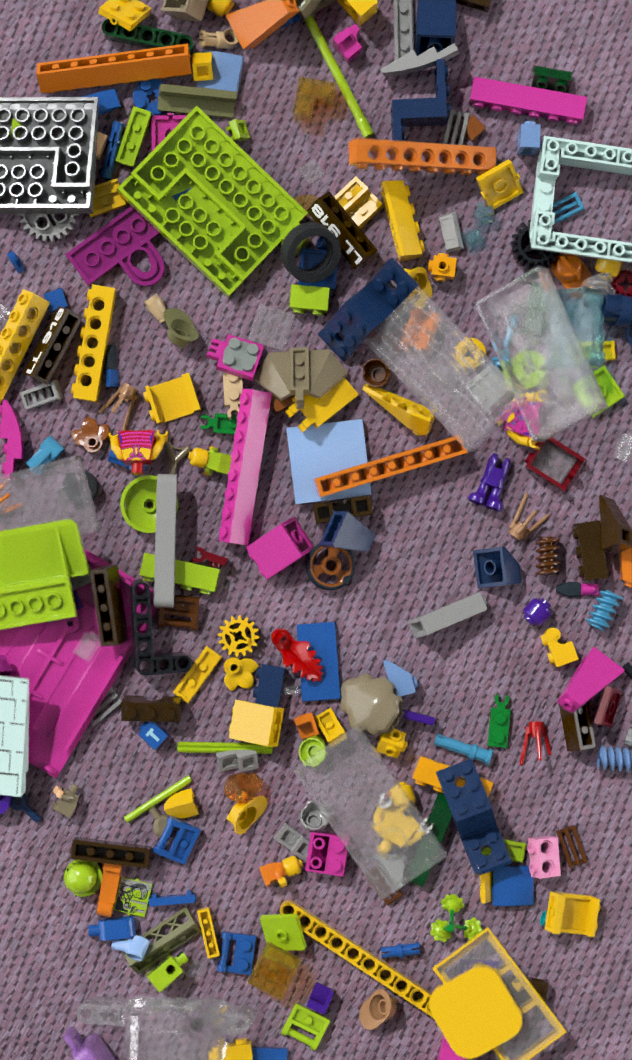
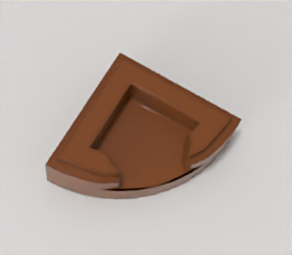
M474 115L469 118L467 123V136L472 142L486 129Z

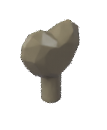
M154 806L149 812L155 819L153 824L154 834L161 838L169 816L161 815Z

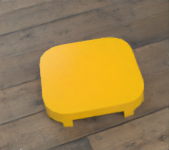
M480 963L473 965L471 969L446 983L439 984L433 990L429 1000V1009L452 1050L463 1058L472 1059L513 1038L522 1026V1011L520 1007L517 1006L501 979L498 970L489 965H481Z

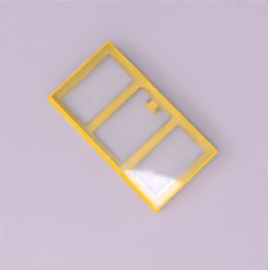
M489 927L485 928L432 968L443 984L479 963L495 967L498 970L501 979L522 1011V1026L519 1032L513 1038L493 1048L500 1060H529L566 1033V1029Z

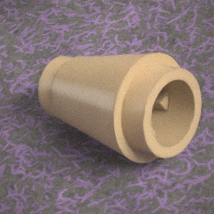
M156 294L144 301L147 305L145 307L159 323L165 321L164 312L166 307L162 297Z

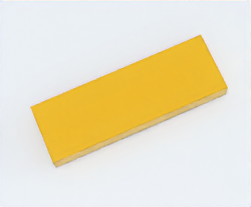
M206 646L173 693L182 697V700L189 704L222 656Z

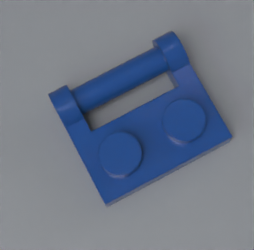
M169 816L164 832L158 844L154 846L153 852L185 865L201 830L196 826ZM174 826L178 827V832L169 850L165 849L164 847Z
M222 931L221 938H223L217 971L251 975L256 935ZM230 939L236 940L233 965H227Z

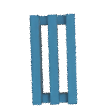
M577 192L553 203V208L573 198L576 200L554 211L555 216L576 205L579 206L554 219V225L585 209Z

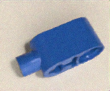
M134 916L100 919L98 924L88 925L89 937L99 936L101 941L133 938L136 935Z

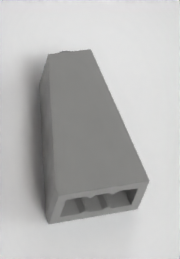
M478 592L413 618L408 623L414 637L419 638L486 611L487 601L481 595V592Z

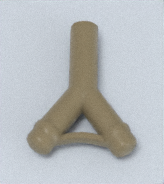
M166 442L164 444L165 450L171 461L168 474H176L178 463L191 452V448L189 446L179 448L171 445V442ZM174 449L181 451L176 455Z

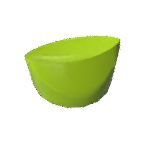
M314 735L305 739L300 744L298 751L301 761L315 769L321 766L326 757V746L323 738L320 735Z

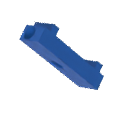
M187 890V894L157 896V892L152 894V897H149V906L196 902V893H192V890Z

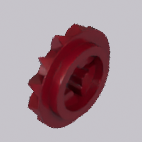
M619 271L617 277L611 278L609 287L612 295L621 294L632 297L631 271ZM625 277L627 283L631 285L627 287L626 293L623 286L617 285L623 283Z

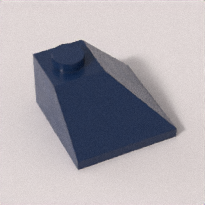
M505 546L473 550L477 588L522 583L519 563Z

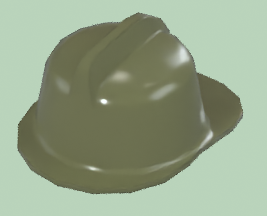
M169 308L164 312V320L168 326L167 337L180 350H183L191 341L198 339L199 333L190 317L184 311L178 308Z

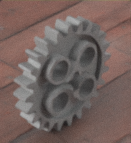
M17 213L19 216H23V219L19 222L26 223L23 229H31L29 232L30 236L36 233L35 239L39 240L42 237L45 242H47L48 237L54 242L55 236L61 240L62 233L68 236L67 229L74 230L71 224L78 223L74 216H80V214H65L64 219L59 221L57 214ZM51 216H52L53 220L55 221L56 226H53V222H52ZM43 218H46L48 222L45 228L40 226V221Z

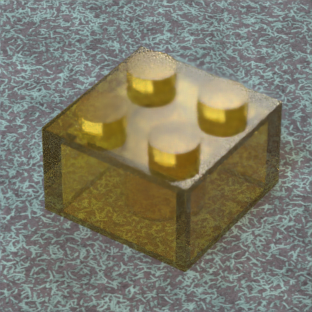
M267 942L247 983L282 1001L302 959Z

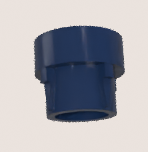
M621 294L604 295L598 310L600 322L608 323L609 326L627 329L632 321V297Z

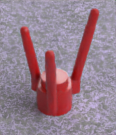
M544 721L529 722V727H525V738L520 759L521 766L524 763L530 733L531 737H536L538 760H542L541 737H544L548 755H552L547 736V726H544Z

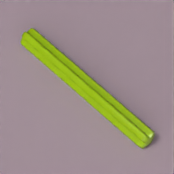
M178 742L177 744L178 752L219 753L231 750H253L257 754H271L273 752L272 746L255 743Z

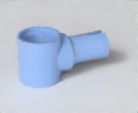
M135 935L133 939L113 940L112 948L116 951L125 952L127 956L134 960L143 961L150 941Z

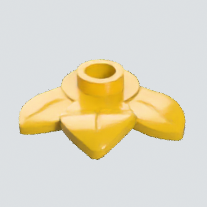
M236 657L228 658L224 663V671L226 672L224 683L226 687L231 691L237 685L245 689L253 688L254 678L251 673L255 672L259 665L250 658H243L241 660ZM236 664L237 668L235 670H231V665Z

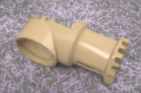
M227 29L224 32L216 31V33H209L205 30L200 31L199 45L201 48L213 46L216 49H231L238 43L233 29ZM225 35H231L234 38V42H228Z

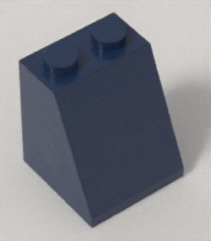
M418 0L415 53L417 56L432 47H435L436 51L440 52L455 43L456 0Z

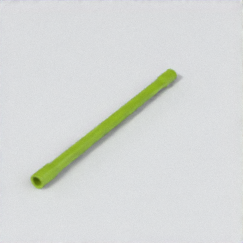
M312 15L304 21L343 94L364 139L372 136L374 132L360 109Z

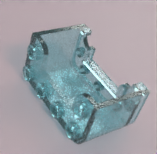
M588 287L543 291V301H548L550 304L547 312L551 313L553 349L549 350L551 357L545 359V369L561 371L601 367L605 362V353L603 352L605 336L602 332L604 316L601 307L603 295L598 290Z

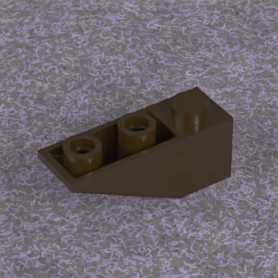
M600 495L602 549L616 554L632 548V529L616 502L613 499Z

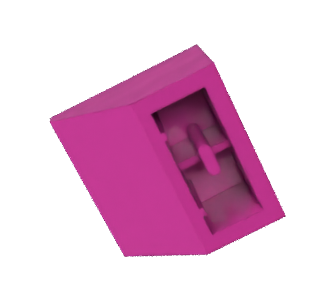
M311 832L305 871L343 876L349 835Z

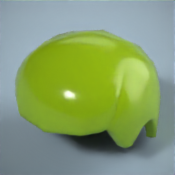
M79 862L68 870L65 881L72 892L83 894L95 885L97 873L89 863Z

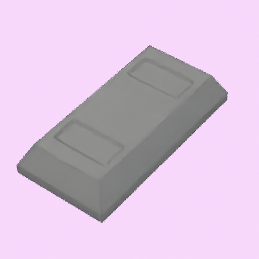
M456 211L438 216L446 253L464 249Z

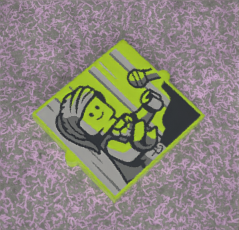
M121 877L114 910L127 913V915L133 914L145 917L152 884L139 881L138 878L134 880Z

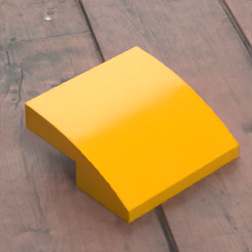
M357 177L352 179L334 196L360 229L384 207L383 203Z

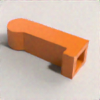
M104 863L97 906V915L112 917L123 865Z

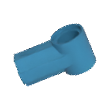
M52 436L46 438L40 445V449L26 462L38 475L65 450Z

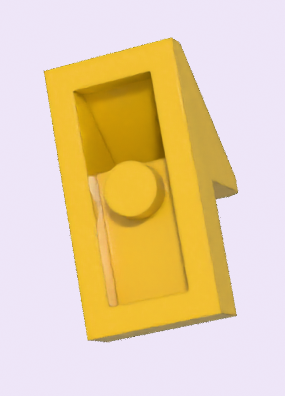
M331 707L314 717L330 746L347 737L345 730Z

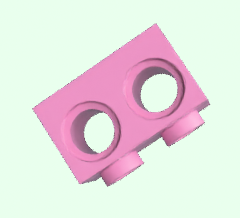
M547 835L528 838L527 850L530 857L529 871L531 877L542 879L561 876L558 837Z

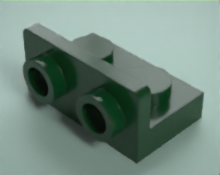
M534 66L531 87L569 94L572 84V72Z

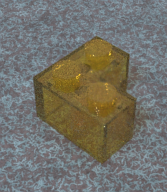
M299 77L293 119L312 122L315 104L334 107L337 83Z

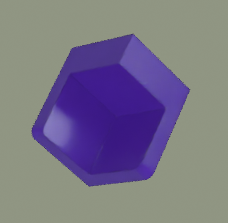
M316 982L307 1001V1007L325 1015L334 994V989Z

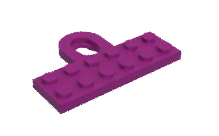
M132 206L65 254L88 286L118 264H120L135 284L142 287L157 284L162 279L165 271V264L161 255L150 242L160 233ZM143 251L148 254L151 269L148 272H142L131 264V257L135 252Z

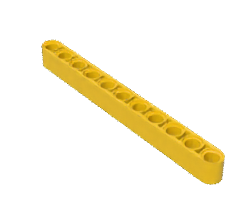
M286 900L281 904L280 914H286L283 908L290 905L294 908L292 914H298L299 919L303 916L310 918L309 924H301L303 932L433 1017L429 1009V1000L432 995L430 991L294 901ZM318 927L326 929V933L322 936L317 935L315 931ZM340 938L343 942L340 946H334L332 940ZM352 948L357 949L359 952L355 957L348 955V951ZM367 959H372L375 964L373 967L368 968L364 965V962ZM383 970L391 972L388 978H382L380 973ZM398 981H405L407 983L406 987L403 989L397 988L396 984ZM416 991L423 993L422 998L419 1000L412 997Z

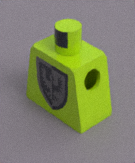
M183 951L174 958L169 955L151 969L146 976L160 993L183 972L180 967L189 959ZM169 965H173L174 969L171 972H166V968Z

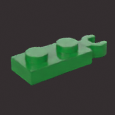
M215 413L214 419L208 415H201L202 419L208 420L206 426L200 425L201 429L207 430L210 427H214L213 433L235 434L237 415H231V420L228 419L227 414Z
M495 694L494 701L497 707H491L487 746L507 748L511 709H505V706L509 703V696H505L504 702H499V695Z

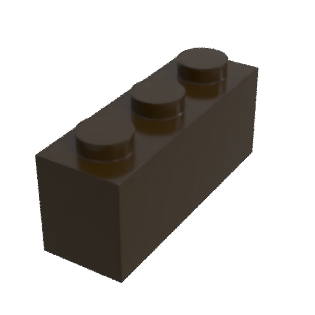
M600 520L575 524V528H572L573 539H577L578 547H575V554L577 559L580 558L581 566H578L579 577H582L583 581L608 578L605 552L602 549Z
M588 702L574 713L569 712L559 704L567 751L595 748L596 743Z

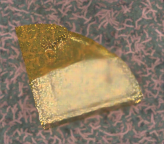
M299 195L294 198L306 211L318 199L313 195Z

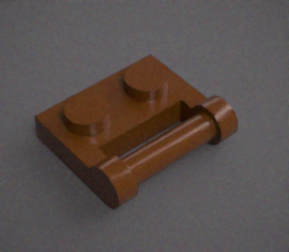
M174 594V608L160 607L158 627L173 626L190 628L191 631H196L200 597ZM165 614L192 618L191 621L165 618Z

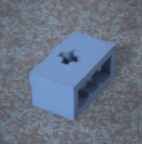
M526 121L524 124H521L517 133V155L536 156L540 148L541 124H536L534 121Z

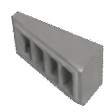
M58 380L50 381L48 385L42 384L20 392L25 411L64 398ZM43 389L46 390L48 399L45 398ZM36 391H38L41 400L39 402L35 393ZM30 393H31V396H32V399H33L34 404H31V403H30V400H29V397H28V394H30Z

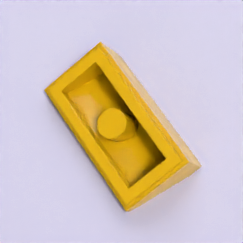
M492 871L480 875V901L482 903L492 902Z

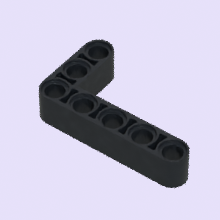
M134 580L130 584V603L135 669L144 676L187 672L192 667V660L186 653L153 654L150 588L143 580ZM140 584L144 585V591L137 594L135 592L136 587ZM145 604V610L138 613L136 611L137 606ZM146 623V629L139 632L137 630L138 625ZM147 642V648L140 651L138 649L140 643ZM186 658L185 665L178 666L179 659ZM164 659L167 660V665L164 668H159V662ZM143 661H147L148 667L144 670L140 669V664Z

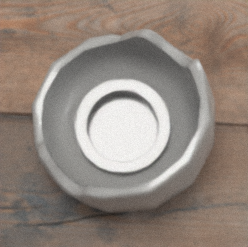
M319 800L307 802L300 813L302 826L312 832L323 830L330 818L329 808L324 802Z

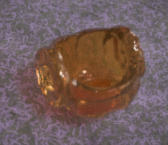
M256 773L230 775L224 785V792L227 798L240 804L251 801L262 790V781Z

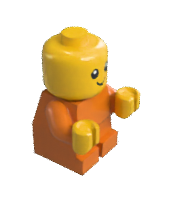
M290 856L283 859L282 862L269 863L259 867L267 888L271 887V883L278 881L280 887L283 888L287 886L285 877L300 874V867L303 865L300 859L297 860L296 856Z

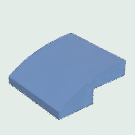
M204 50V52H212L213 80L198 81L197 87L236 91L238 93L244 57L230 53Z

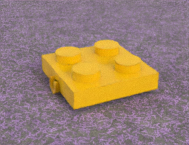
M108 0L99 7L98 14L109 19L111 24H118L131 31L151 14L152 8L138 0Z
M509 159L476 177L481 190L480 193L483 196L482 198L485 200L490 211L524 193L519 182L521 178Z

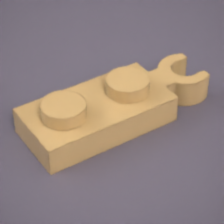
M223 372L225 407H230L227 415L228 419L231 420L232 413H239L243 383L241 377Z

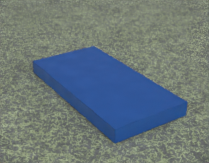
M335 622L296 625L298 641H308L310 643L308 651L315 650L317 652L313 659H320L321 662L317 665L322 666L320 671L323 672L320 682H312V679L308 681L306 676L304 678L300 676L302 701L341 699Z

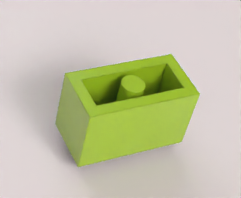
M291 284L289 309L293 310L295 314H304V311L312 312V315L323 316L324 313L328 312L330 288Z

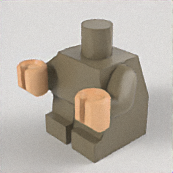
M72 783L69 789L65 788L62 791V788L56 785L53 792L58 797V800L56 802L53 801L51 807L70 818L77 805L79 796L76 791L79 786Z

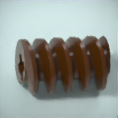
M537 537L541 540L537 541L536 545L541 546V548L536 549L535 552L541 554V556L536 557L535 560L541 563L535 565V567L541 569V571L536 572L535 575H554V573L560 572V569L554 567L560 564L559 561L554 560V558L560 556L559 553L554 552V550L560 549V546L555 545V542L560 541V538Z

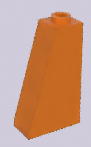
M265 0L226 15V18L241 47L249 49L260 44L296 15L299 9L295 0Z

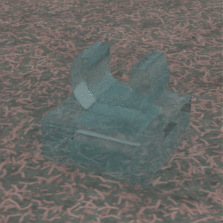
M483 201L476 203V211H473L476 227L493 222L494 210L492 206L485 207Z
M477 225L461 233L462 241L469 252L486 242Z

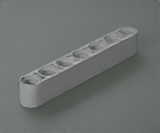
M157 474L154 607L174 608L177 474Z

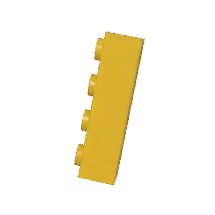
M210 907L198 909L197 914L207 957L220 956Z

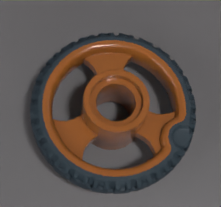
M317 544L307 556L306 572L311 582L317 587L324 590H337L344 587L352 579L355 572V559L350 550L321 547ZM327 548L328 556L320 561V565H314L313 560L320 550ZM340 551L345 554L348 560V571L341 570V561L337 558V554ZM329 560L335 563V568L332 571L326 568V563ZM321 573L335 575L338 582L327 584L320 581L318 576Z

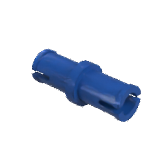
M419 942L403 945L398 943L395 946L381 947V952L389 951V953L381 954L382 960L395 957L403 959L404 956L421 955L420 949L412 950V948H420Z

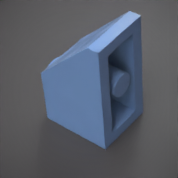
M387 659L383 660L387 678L396 686L397 696L415 693V688L418 687L416 677H412L411 673Z

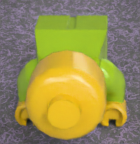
M210 446L209 451L195 447L192 452H189L188 459H190V464L195 467L204 468V475L211 476L214 472L228 474L231 455L219 453L217 447Z

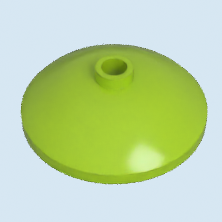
M146 475L134 479L126 486L121 496L120 507L125 521L132 528L143 533L156 532L157 476ZM177 498V510H176V514H177V511H178V498ZM149 501L153 502L154 504L153 508L151 509L147 508L146 504Z

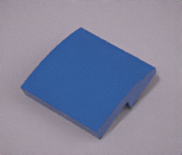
M506 865L492 871L493 906L534 905L533 877H531L529 865Z

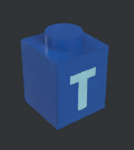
M145 721L139 727L141 731L138 735L154 750L169 736L156 722Z

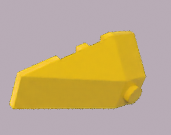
M367 383L363 386L362 390L407 428L413 430L414 434L419 436L428 435L438 411L382 388H374Z

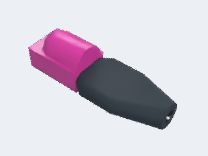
M566 582L556 586V593L567 597L598 595V584Z

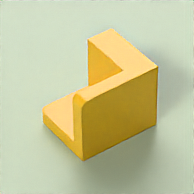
M212 52L193 53L194 81L213 80Z

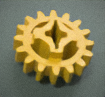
M239 615L238 620H235L231 616V622L224 620L226 626L219 627L223 632L217 635L222 637V640L218 643H224L225 646H223L222 650L228 648V655L235 652V656L238 657L239 652H242L243 656H246V650L252 652L251 646L258 645L254 642L255 639H259V636L255 635L258 628L253 629L252 626L255 622L249 624L248 617L242 620L241 615ZM241 623L237 629L229 628L232 624ZM247 627L251 631V638L246 635L245 630ZM230 631L233 633H238L239 631H241V635L245 639H247V641L244 639H239L238 641H236V637L232 633H230ZM226 634L231 638L232 642L230 645L226 641ZM238 644H248L245 648L236 649Z

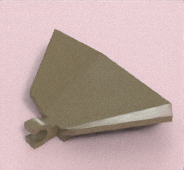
M309 347L289 348V351L270 352L256 371L253 380L280 401L295 395L296 409H304V395L321 399L348 375V372L330 350H309Z

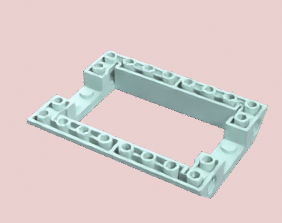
M544 136L536 167L529 233L531 249L632 263V243L552 232L551 234L555 213L552 212L555 181L559 176L560 165L632 175V149Z

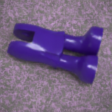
M492 453L487 462L484 475L480 480L479 488L476 492L470 493L468 501L483 506L488 488L490 487L492 490L485 508L502 512L503 504L499 501L501 490L504 489V481L510 470L511 459L505 458L501 469L495 467L498 454Z

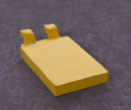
M344 378L321 399L304 395V409H296L294 396L292 398L294 404L285 413L289 418L299 410L305 415L306 419L298 426L303 433L311 425L317 429L359 394L347 379Z

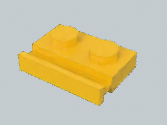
M117 178L95 186L93 214H89L91 218L127 206L125 199L116 192L120 186Z

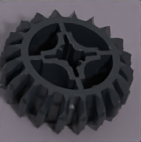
M530 219L528 220V226L523 222L521 223L522 229L517 227L515 229L517 234H512L511 238L516 241H511L510 246L516 248L511 249V253H518L514 256V260L521 258L520 266L524 262L527 263L525 269L528 270L530 265H533L532 269L536 271L537 265H539L540 270H544V263L547 267H550V261L556 262L555 256H559L560 253L550 251V254L547 256L545 250L530 249ZM526 234L529 245L522 250L521 238ZM535 253L541 259H532L526 256V254Z

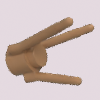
M124 383L98 411L99 414L117 397H119V400L111 410L112 413H115L122 401L128 403L131 400L122 427V431H126L134 403L138 398L135 395L137 390L131 385Z
M528 493L524 494L515 517L509 525L511 529L508 533L520 542L523 538L526 539L531 532L549 518L548 514L528 529L526 526L537 513L534 510L523 524L521 522L517 523Z

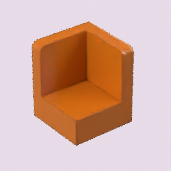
M312 712L294 717L301 739L320 734Z

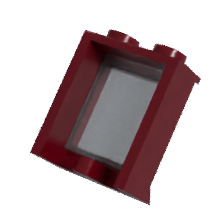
M548 434L544 438L540 436L539 439L542 442L537 441L535 444L540 449L536 450L534 454L529 453L524 461L527 463L525 468L564 493L585 461V458Z

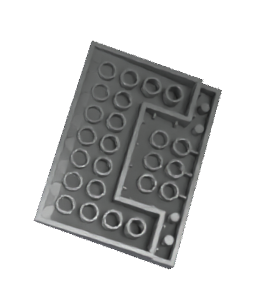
M0 97V213L93 214L99 111L98 97ZM12 118L22 125L17 126L13 130L14 138H11Z

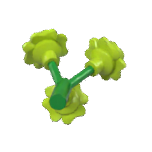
M450 894L441 900L442 909H446L450 913V922L437 919L435 923L431 924L432 930L430 934L434 936L435 941H442L444 943L447 939L451 938L450 932L454 928L463 930L464 938L469 940L483 930L481 922L476 920L475 917L466 920L464 926L457 925L454 922V913L459 912L464 907L463 899L459 898L456 894Z

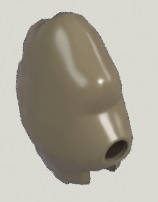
M368 673L343 682L340 707L348 715L349 726L359 733L369 732L375 736L391 733L404 715L402 709L403 700L397 696L394 683L390 682L386 677L374 679Z

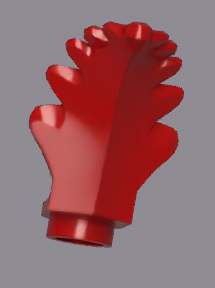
M275 629L271 634V639L274 646L283 655V665L286 667L293 665V673L301 670L300 676L302 678L306 676L308 681L312 679V682H320L323 672L320 671L322 666L317 664L321 661L320 659H313L317 654L315 650L308 651L310 643L308 641L294 640L286 629Z

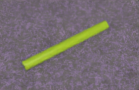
M187 775L124 816V819L127 823L131 822L191 783L192 779Z

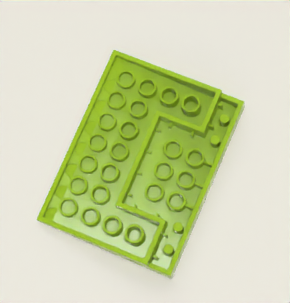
M198 106L131 172L130 176L116 191L227 298L281 242L283 234L296 221L300 222L308 213ZM190 189L185 194H182L176 201L172 197L173 195Z

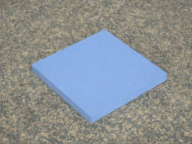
M362 419L324 423L317 429L311 425L303 433L298 427L286 428L295 504L371 495L369 482L318 497L313 481L314 478L368 463Z

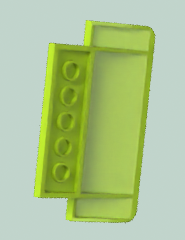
M65 519L0 531V630L77 616L70 577L90 574L79 528L75 521Z

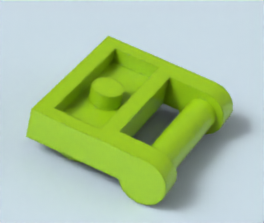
M295 1002L280 1034L288 1035L310 1046V1049L315 1051L330 1023V1019ZM294 1024L316 1036L312 1039L290 1027Z

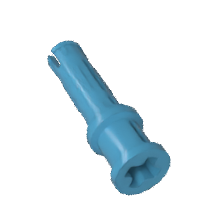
M438 733L434 745L463 754L468 756V759L472 758V760L485 763L486 766H488L493 753V749L487 750L478 747V744H466Z

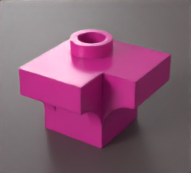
M356 24L350 28L347 27L333 38V47L347 64L362 52V46L357 41L360 29Z

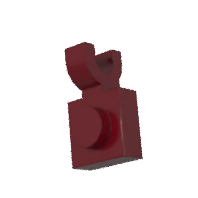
M198 546L196 550L202 553V557L199 559L193 557L192 560L200 563L206 559L211 561L210 565L221 568V565L226 566L228 561L227 558L207 552Z

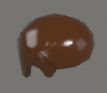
M369 359L362 366V377L371 387H384L391 379V368L382 359Z

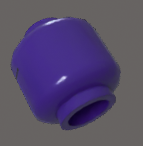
M534 598L523 609L525 614L523 617L533 627L535 625L542 626L552 615L549 610L551 605L543 598L541 600Z

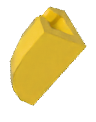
M192 788L177 792L168 798L164 804L165 813L175 818H188L199 815L198 806L194 803L193 797L195 795Z

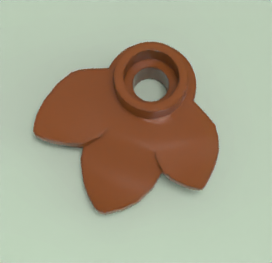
M87 417L82 422L81 430H73L71 435L78 446H83L89 453H97L102 449L103 441L109 437L108 433L110 431L108 424L98 426L93 418ZM96 441L95 445L90 446V442Z

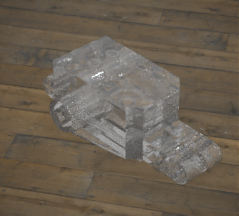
M135 995L134 998L93 996L81 1004L76 1011L77 1018L82 1023L124 1026L122 1058L127 1060H223L227 1056L229 1036L245 1033L257 1017L256 1011L252 1007L230 1005L226 1000L216 995H209L203 999Z

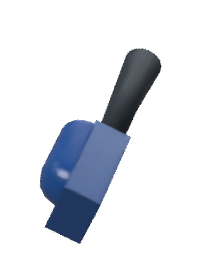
M108 345L106 355L107 370H105L106 387L111 388L119 387L116 345Z

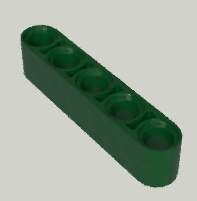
M109 19L102 23L103 34L110 41L148 49L180 45L188 42L190 44V55L194 51L193 40L186 34L138 24L132 29L134 35L126 37L125 33L129 30L118 24H111ZM113 26L116 29L113 33L106 32L107 28ZM151 34L153 38L150 41H145L143 39L144 36ZM165 38L172 40L169 45L162 44V41Z
M438 793L426 826H431L432 823L434 825L419 840L404 879L420 887H423L452 817L451 810L443 793Z

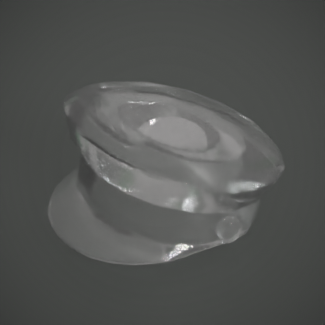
M600 273L587 278L581 284L580 296L589 302H601L604 295H615V290L611 285L613 275L611 273Z

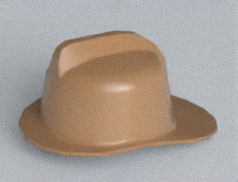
M384 989L376 990L361 1006L359 1018L362 1026L367 1030H374L384 1021L394 1017L399 1000L388 994Z

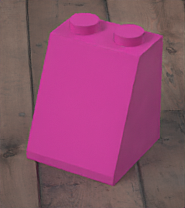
M293 517L247 546L246 549L248 550L249 557L256 562L261 575L269 579L308 554L314 546L297 519Z

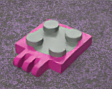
M230 334L227 335L225 342L212 339V345L209 347L210 352H207L206 357L218 361L216 370L253 381L264 345Z

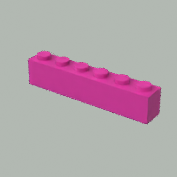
M474 76L469 104H473L472 106L475 108H484L486 106L491 107V110L497 112L508 110L514 115L524 113L529 114L531 118L538 119L541 116L547 117V120L552 122L563 120L569 125H577L578 123L581 124L583 120L587 97Z

